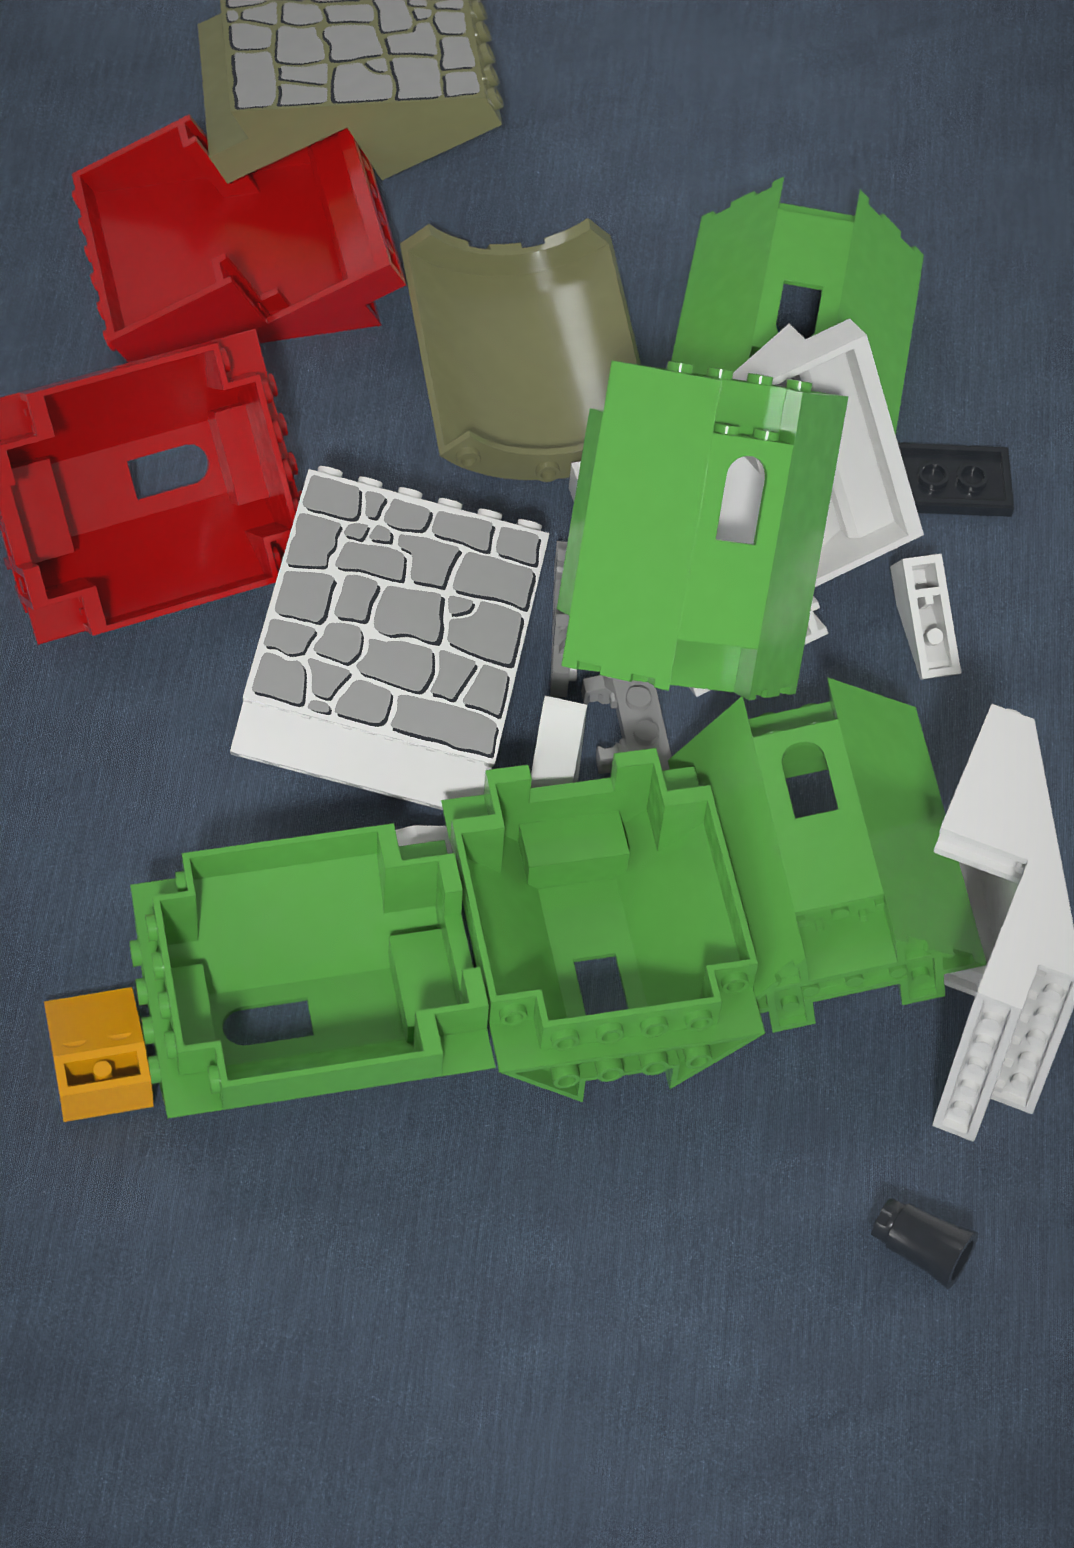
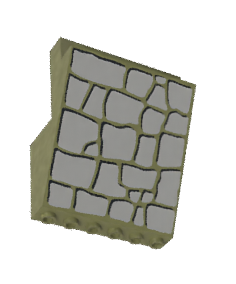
M220 0L221 13L198 24L208 153L210 160L227 184L345 128H348L381 180H384L502 125L500 109L504 107V103L496 86L500 85V81L494 67L491 65L496 60L490 45L487 43L492 41V38L484 22L488 17L480 0Z

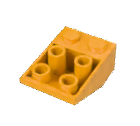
M132 987L44 1001L63 1122L154 1107L145 1043Z

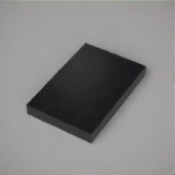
M898 443L918 513L1012 517L1014 500L1009 447Z

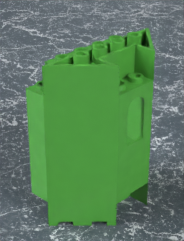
M784 177L773 181L771 188L759 194L753 191L732 201L730 208L716 214L712 211L701 217L671 361L694 365L692 373L707 375L708 367L735 372L779 333L776 328V322L784 284L822 290L816 328L812 336L848 319H851L867 334L896 435L924 254L916 246L911 248L900 237L901 231L884 213L879 215L868 204L869 198L861 190L859 192L856 213L853 216L780 203Z
M612 360L604 410L589 409L557 609L569 615L561 666L598 671L602 676L632 682V680L648 682L654 688L669 691L670 685L734 692L747 700H755L756 695L770 698L777 697L780 693L796 694L849 396L811 391L813 383L787 379L786 387L772 385L773 377L748 373L747 381L732 379L734 371L708 367L707 375L692 373L694 365L675 361H668L667 369ZM744 456L756 458L760 461L765 471L754 544L716 539L728 469L735 460Z
M828 677L830 701L825 703H809L797 709L778 713L768 712L748 719L744 699L741 696L667 760L670 770L694 766L699 786L710 785L758 962L753 986L760 1013L768 1012L773 1033L816 1024L813 1002L898 984L902 1005L945 996L944 974L987 965L960 864L956 860L934 853L940 828L946 814L916 707ZM828 770L838 810L795 819L786 778Z
M656 748L614 753L611 778L531 788L532 778L529 765L485 770L483 795L441 800L452 853H455L462 884V901L476 966L481 969L489 1004L488 1022L499 1073L583 1102L586 1081L599 1079L603 1082H610L624 1075L637 1073L656 1075L665 1071L668 1086L671 1089L765 1034L753 988L758 967L755 950L710 785L699 786L694 766L662 771ZM615 957L627 1009L586 1015L574 962Z
M392 823L182 853L183 871L175 872V878L130 884L137 940L129 941L133 967L141 966L142 978L135 979L139 1005H148L149 1016L142 1017L145 1044L154 1043L156 1056L148 1057L151 1084L159 1083L167 1118L496 1068L487 1031L489 1004L480 967L473 968L461 915L462 884L455 853L448 854L445 840L399 846L395 826ZM307 1001L313 1030L312 1036L253 1045H237L228 1040L224 1035L223 1024L228 1016L234 1012Z

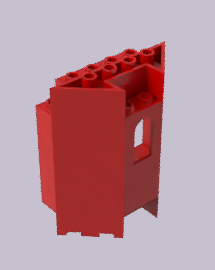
M256 329L0 397V531L8 556L3 558L7 570H12L16 592L24 612L29 615L33 634L38 645L84 631L92 636L276 583L302 491H297L294 476L298 475L295 457L291 451L287 452L284 437L288 436L287 424L281 412L277 413L274 397L278 396L277 385L271 373L267 374ZM189 444L199 447L205 453L208 467L205 475L198 482L137 499L127 461Z

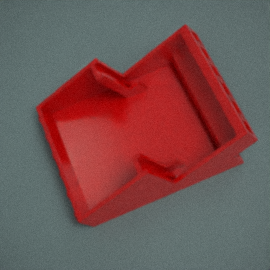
M189 114L72 173L75 190L72 191V197L81 213V217L78 218V224L87 240L84 251L93 267V273L90 274V278L100 298L96 305L106 325V329L103 330V336L108 347L113 352L117 350L127 362L137 361L251 329H256L259 343L382 326L375 300L406 286L372 165L348 128L227 184L209 158L207 135Z

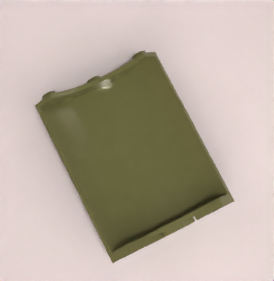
M589 218L565 231L545 237V244L522 248L521 243L489 244L487 249L470 247L467 240L448 235L430 224L400 243L439 455L461 468L504 479L551 482L555 479L569 478L571 463L581 461L589 409L604 410L612 360L641 365L611 236Z

